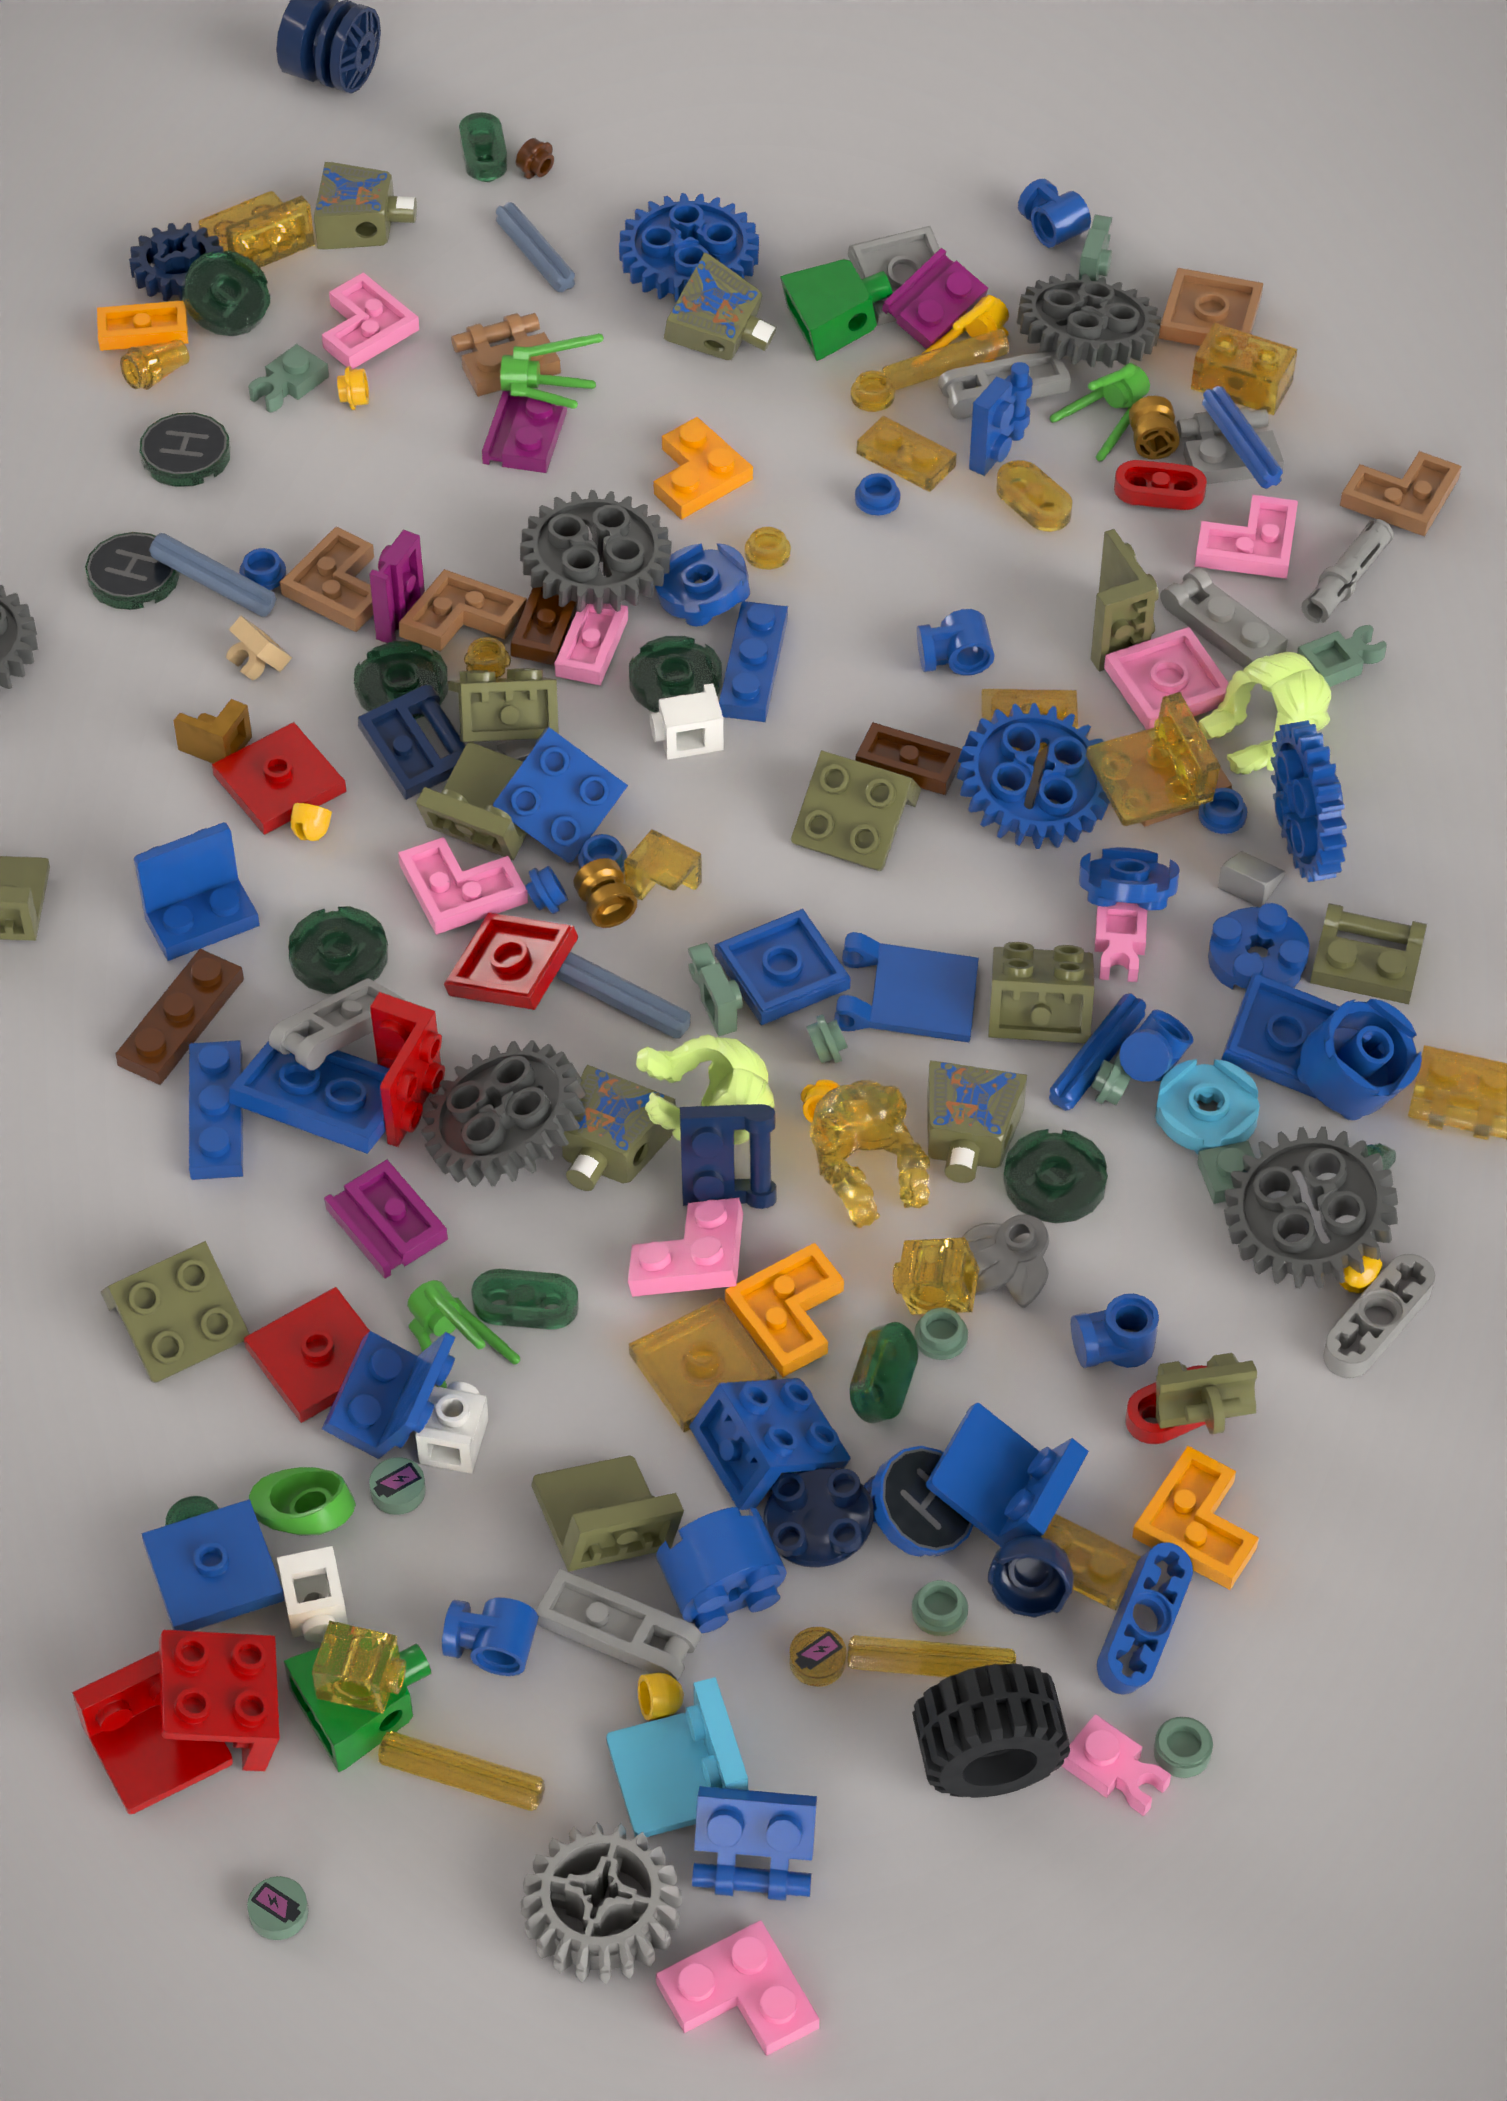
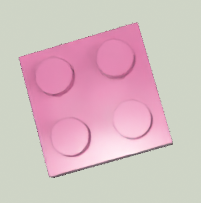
M1190 627L1105 655L1104 669L1147 732L1217 709L1218 705L1224 701L1228 681Z

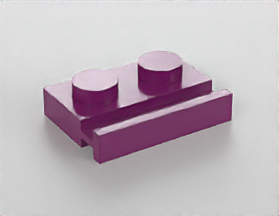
M940 248L884 301L882 311L885 314L889 312L897 319L896 323L927 349L953 328V324L960 317L972 310L981 298L986 296L989 288L957 260L953 262L946 256V251Z
M503 391L482 449L483 464L489 465L492 460L502 462V467L547 473L567 413V407L528 397L511 396L510 391Z
M404 529L392 545H387L382 550L378 561L379 571L372 569L369 573L376 639L393 645L396 641L395 631L399 630V622L425 592L420 535Z
M388 1159L345 1184L344 1191L333 1197L329 1194L324 1197L326 1210L384 1279L391 1276V1270L401 1264L404 1267L448 1240L447 1228Z

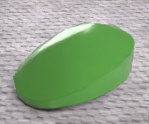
M298 1467L271 1473L261 1478L253 1486L249 1494V1499L258 1522L273 1530L299 1536L322 1535L337 1529L350 1518L356 1506L354 1497L342 1476L334 1471L315 1467Z

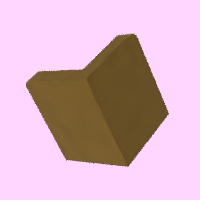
M230 699L217 717L201 713L196 719L179 713L173 720L178 750L210 763H215L244 748L252 738L248 705Z

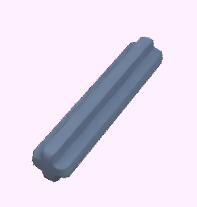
M508 202L504 206L499 205L496 209V214L498 215L496 222L557 292L561 293L567 288L572 289L575 285L573 280L575 273L522 211L512 202Z
M159 533L152 542L149 551L152 558L261 617L268 616L274 608L277 599L273 591L165 533Z
M572 952L568 954L557 973L558 979L675 1039L681 1038L690 1026L691 1014L688 1011Z

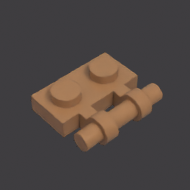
M518 313L504 316L503 322L485 327L480 323L468 326L466 332L451 336L452 345L456 353L469 349L473 351L461 355L462 368L477 397L501 390L500 373L503 355H513L514 346L532 347L550 343L545 332L532 336H527L526 334L540 330L536 313L521 317ZM505 339H509L510 341L493 347H490L489 345L491 343ZM556 352L531 357V361L540 362V374L553 376L561 373L560 359Z

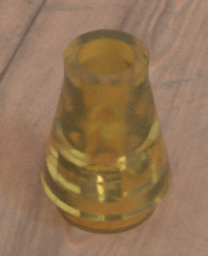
M175 339L170 342L131 347L127 354L121 357L120 366L126 382L132 388L138 389L142 387L148 390L179 367L188 364L190 357L184 342L180 339Z

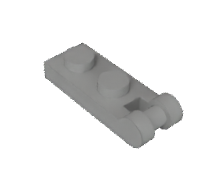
M1050 350L951 369L939 377L938 384L942 394L949 398L947 403L952 416L956 419H965L972 415L973 402L996 376L1005 380L1011 374V366L1016 362H1023L1029 366V376L1032 378L1033 386L1032 394L1027 400L1070 391V374L1062 358L1055 359V351Z
M1196 567L1185 574L1182 583H1173L1160 593L1162 604L1171 614L1243 668L1258 658L1286 652L1287 638L1214 585L1209 574L1200 567ZM1194 597V598L1197 599L1200 603H1198V604L1194 603V602L1191 600V598Z
M367 978L280 1021L270 1033L269 1045L282 1054H294L297 1063L309 1070H315L324 1062L327 1055L373 1032L370 1006L379 992L402 1000L405 999Z
M560 1568L536 1609L539 1616L538 1626L647 1671L649 1674L666 1673L677 1681L685 1669L682 1661L686 1653H693L702 1637L697 1627L683 1619ZM654 1635L667 1642L663 1650L649 1645Z

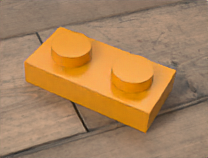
M185 300L97 307L100 351L189 343Z

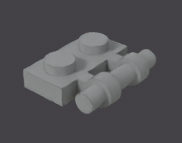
M1249 407L1239 408L1253 429L1268 427L1269 417L1266 409L1250 411ZM1208 412L1195 413L1193 418L1177 421L1179 438L1196 437V440L1185 441L1183 455L1186 464L1202 471L1206 477L1207 484L1254 478L1226 437H1215L1216 433L1222 432ZM1273 430L1256 432L1283 470L1284 460Z

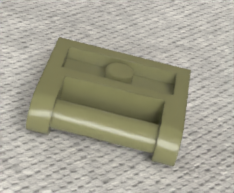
M1329 903L1310 983L1409 1005L1427 924L1412 921V925L1382 920L1343 911V906ZM1338 930L1407 945L1406 951L1338 937Z

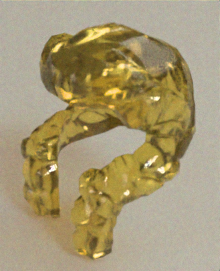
M870 1079L856 1081L850 1085H842L827 1092L816 1105L809 1131L816 1150L817 1160L820 1164L818 1166L819 1175L824 1177V1180L832 1186L835 1194L843 1200L845 1208L849 1209L850 1219L857 1228H862L863 1225L870 1226L880 1217V1214L877 1212V1205L873 1200L874 1191L865 1182V1174L858 1166L852 1167L845 1161L857 1150L884 1149L898 1155V1181L901 1187L899 1195L901 1201L904 1202V1208H921L928 1205L930 1189L927 1186L929 1174L926 1172V1169L930 1168V1159L918 1142L914 1143L913 1137L903 1122L907 1111V1103L903 1094L896 1086H883Z

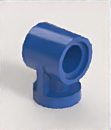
M1044 178L1031 182L1020 195L1018 201L1020 214L1031 221L1037 238L1048 248L1055 247L1086 232L1090 228L1091 215L1084 199L1075 191H1069L1059 196L1056 186Z
M961 609L954 611L944 618L940 627L931 628L930 624L917 626L918 652L923 672L936 671V666L949 664L950 669L956 674L975 675L988 669L994 661L995 655L984 615L977 610Z
M1158 1009L1153 1010L1143 1024L1122 1043L1119 1052L1120 1064L1125 1073L1135 1080L1141 1082L1162 1081L1166 1073L1176 1065L1191 1046L1194 1040L1187 1027L1172 1015Z
M1135 1293L1122 1294L1115 1297L1108 1304L1106 1310L1073 1315L1070 1322L1071 1336L1080 1365L1083 1368L1097 1366L1099 1363L1111 1361L1115 1365L1131 1368L1145 1364L1153 1355L1157 1337L1159 1314L1154 1303L1145 1296ZM1123 1329H1131L1137 1332H1128Z
M498 1597L489 1599L485 1602L482 1615L471 1613L469 1602L453 1600L448 1608L443 1628V1655L460 1658L464 1649H470V1658L479 1668L500 1676L519 1675L525 1670L539 1616L529 1605L511 1598Z

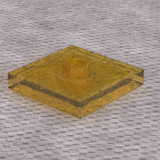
M722 1298L629 1343V1355L683 1432L690 1430L689 1425L719 1383L777 1379L776 1372Z

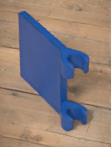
M851 932L845 937L842 963L849 968L877 965L872 1005L854 996H840L837 1000L834 1020H837L841 1031L849 1032L873 1028L969 1043L979 958L883 944L862 933Z

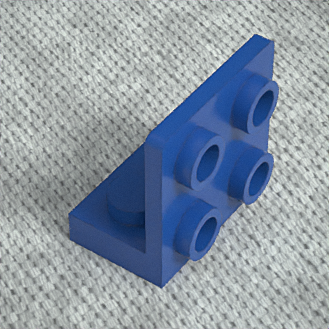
M547 727L535 742L536 745L493 802V806L506 812L512 818V822L564 861L571 863L628 785L557 732Z
M223 822L210 828L198 830L194 834L162 846L153 847L134 857L145 920L167 961L260 926L258 913L238 878L232 834L227 823Z
M368 1332L361 1341L322 1430L377 1459L384 1456L394 1446L402 1448L412 1431L420 1433L433 1412L434 1404L428 1401L434 1385L441 1386L452 1369L455 1357L449 1355V1352L454 1343L455 1336L445 1332L420 1355L416 1356L374 1332Z
M799 1378L719 1383L689 1425V1428L739 1510H749V1507L757 1508L781 1473L812 1471L820 1468H844L851 1460V1457L839 1440L838 1434L831 1427L813 1398L811 1391Z
M975 1403L967 1410L927 1480L926 1486L931 1492L1002 1547L1006 1542L1015 1537L1026 1535L1041 1537L1044 1535L1089 1451L1073 1438L1054 1449L1045 1447L1039 1451L982 1404Z

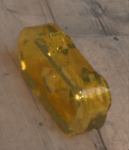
M1023 460L1010 461L1000 467L997 473L996 484L998 496L1031 526L1041 531L1051 532L1063 529L1069 524L1072 514L1071 496L1039 467Z

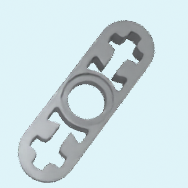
M1403 1254L1395 1257L1329 1331L1323 1359L1331 1372L1340 1377L1355 1378L1368 1371L1429 1300L1435 1281V1271L1430 1262L1415 1254ZM1411 1276L1419 1280L1418 1283L1411 1282L1403 1290L1401 1298L1396 1294L1401 1279L1406 1281ZM1371 1307H1383L1392 1313L1394 1320L1388 1324H1376L1366 1317L1365 1311ZM1357 1333H1359L1362 1339L1358 1353L1351 1351L1347 1356L1342 1354L1340 1348L1348 1349L1356 1340Z

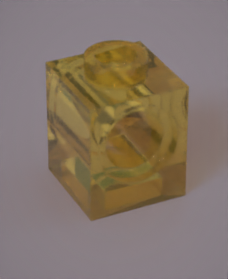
M966 1238L904 1240L901 1261L894 1264L892 1277L895 1292L902 1295L911 1315L926 1314L935 1308H948L956 1313L973 1312L979 1266Z
M329 1621L312 1669L317 1699L384 1714L390 1693L399 1694L406 1673V1660L400 1659L396 1635Z

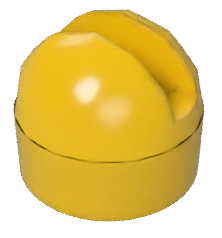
M295 803L291 814V829L300 840L317 841L326 834L332 812L315 805Z
M1364 1255L1362 1259L1365 1272L1360 1274L1350 1266L1344 1268L1345 1282H1339L1340 1286L1348 1292L1356 1294L1364 1292L1380 1274L1383 1267L1381 1260L1372 1259Z
M666 1673L641 1675L638 1680V1700L645 1720H658L676 1714L682 1706L684 1699L681 1684Z

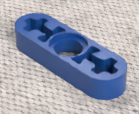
M1167 1542L1157 1544L1139 1558L1097 1660V1673L1103 1685L1116 1694L1126 1695L1133 1693L1149 1682L1156 1670L1193 1575L1190 1557L1176 1544ZM1164 1561L1168 1564L1167 1574L1171 1578L1163 1583L1157 1592L1151 1590V1588L1157 1584L1161 1575V1568L1157 1564ZM1136 1604L1146 1605L1156 1615L1157 1628L1154 1632L1144 1631L1136 1624L1133 1618V1609ZM1132 1645L1139 1646L1140 1648L1133 1652L1129 1661V1668L1134 1672L1127 1677L1122 1673L1123 1663L1118 1659L1129 1652Z

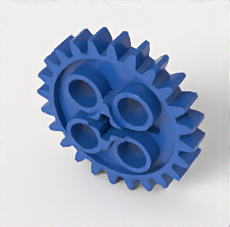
M681 193L680 201L673 202L668 196H664V205L661 206L649 201L648 212L636 209L635 220L626 219L625 230L620 231L619 260L622 261L623 273H630V282L632 284L642 282V292L644 293L656 288L658 299L664 298L668 293L674 294L675 303L683 292L704 252L717 259L743 279L744 276L752 277L754 275V265L759 263V234H756V224L754 222L747 223L746 212L735 214L734 203L723 208L720 207V197H716L710 203L704 202L703 194H699L695 201H689L687 195Z
M1032 703L1028 714H1023L1017 704H1013L1008 717L1002 711L996 709L991 722L984 718L980 719L976 732H969L965 745L962 747L958 762L961 764L957 773V779L963 781L960 796L972 797L968 807L970 813L984 811L980 824L982 827L994 822L1000 825L997 831L998 838L1005 836L1008 831L1014 832L1015 844L1020 846L1025 836L1032 837L1036 849H1040L1043 839L1049 837L1056 848H1059L1064 834L1075 843L1078 841L1082 829L1091 833L1097 819H1103L1114 793V789L1111 786L1116 774L1114 771L1108 770L1112 756L1109 754H1099L1104 742L1103 739L1089 741L1087 736L1091 726L1088 724L1079 729L1073 727L1075 715L1072 713L1063 721L1057 719V709L1055 706L1049 709L1047 715H1041L1036 703ZM1043 742L1047 744L1048 749L1038 779L1039 785L1033 799L1032 808L1028 809L1024 806V802L1033 776L1034 763L1039 752L1040 743ZM1012 747L1019 748L1023 751H1018L1016 749H1013ZM1060 761H1065V762L1069 763L1070 765L1064 764V763H1062V762H1060ZM1002 786H1007V787L1013 789L1014 791L1007 790V789L1003 788ZM1049 799L1055 800V801L1059 802L1060 804H1055V803L1051 802Z
M1309 720L1280 725V731L1275 732L1277 742H1272L1275 757H1271L1270 761L1275 770V775H1271V780L1276 787L1273 799L1276 817L1282 828L1281 837L1287 839L1288 854H1293V865L1295 869L1299 868L1301 878L1306 877L1307 882L1336 878L1337 873L1342 871L1340 863L1345 862L1342 848L1347 847L1342 833V829H1347V825L1341 814V810L1345 809V804L1343 803L1341 783L1335 774L1336 764L1330 763L1329 746L1324 747L1322 732L1317 733L1315 724H1310Z

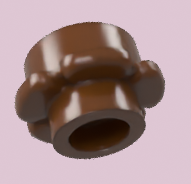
M531 138L522 145L516 156L515 163L525 173L524 177L526 179H531L535 175L543 177L551 170L554 163L552 145L549 142H540L536 138Z

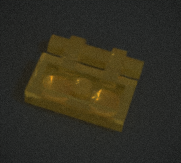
M1424 1045L1421 1067L1417 1074L1408 1117L1428 1122L1427 1127L1442 1130L1444 1125L1474 1132L1473 1137L1489 1140V1136L1507 1139V1063Z

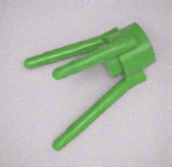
M598 333L532 347L514 346L513 355H503L500 373L501 390L511 391V396L528 397L571 409L577 408L578 403L575 400L534 388H538L539 384L594 389L596 382L572 377L540 374V362L531 361V357L600 343L604 339L603 335Z
M1128 363L1120 370L1090 382L1088 388L1093 392L1063 407L1050 416V421L1055 423L1103 397L1114 408H1128L1097 453L1096 460L1099 462L1106 458L1129 426V410L1132 405L1147 395L1150 390V382L1146 373L1133 363Z
M432 1280L423 1283L410 1295L407 1307L415 1318L410 1322L408 1328L418 1339L422 1352L432 1344L429 1337L431 1333L440 1337L445 1332L450 1334L457 1328L477 1349H483L486 1341L512 1364L520 1362V1356L475 1317L459 1298H454L442 1282ZM446 1381L441 1386L436 1385V1387L447 1388Z

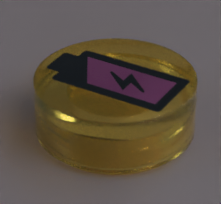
M810 1627L802 1630L794 1637L790 1645L789 1664L792 1673L799 1681L810 1686L821 1687L832 1684L841 1677L846 1666V1646L843 1639L835 1631L825 1627Z

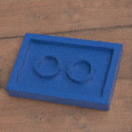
M268 1041L229 1087V1103L368 1154L386 1131L380 1085L390 1068L337 1050L327 1055L324 1062L317 1069L309 1070L296 1062L294 1054H282L273 1049Z

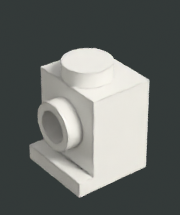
M713 683L704 685V692L659 699V712L650 713V725L654 742H663L667 760L724 750L723 715Z
M451 1382L447 1388L434 1386L429 1401L434 1404L433 1412L420 1433H416L419 1464L472 1474L489 1420L487 1397L480 1395L476 1387L466 1382Z
M333 1546L277 1557L292 1638L304 1636L305 1640L309 1642H323L333 1638L338 1632L337 1628L348 1626Z

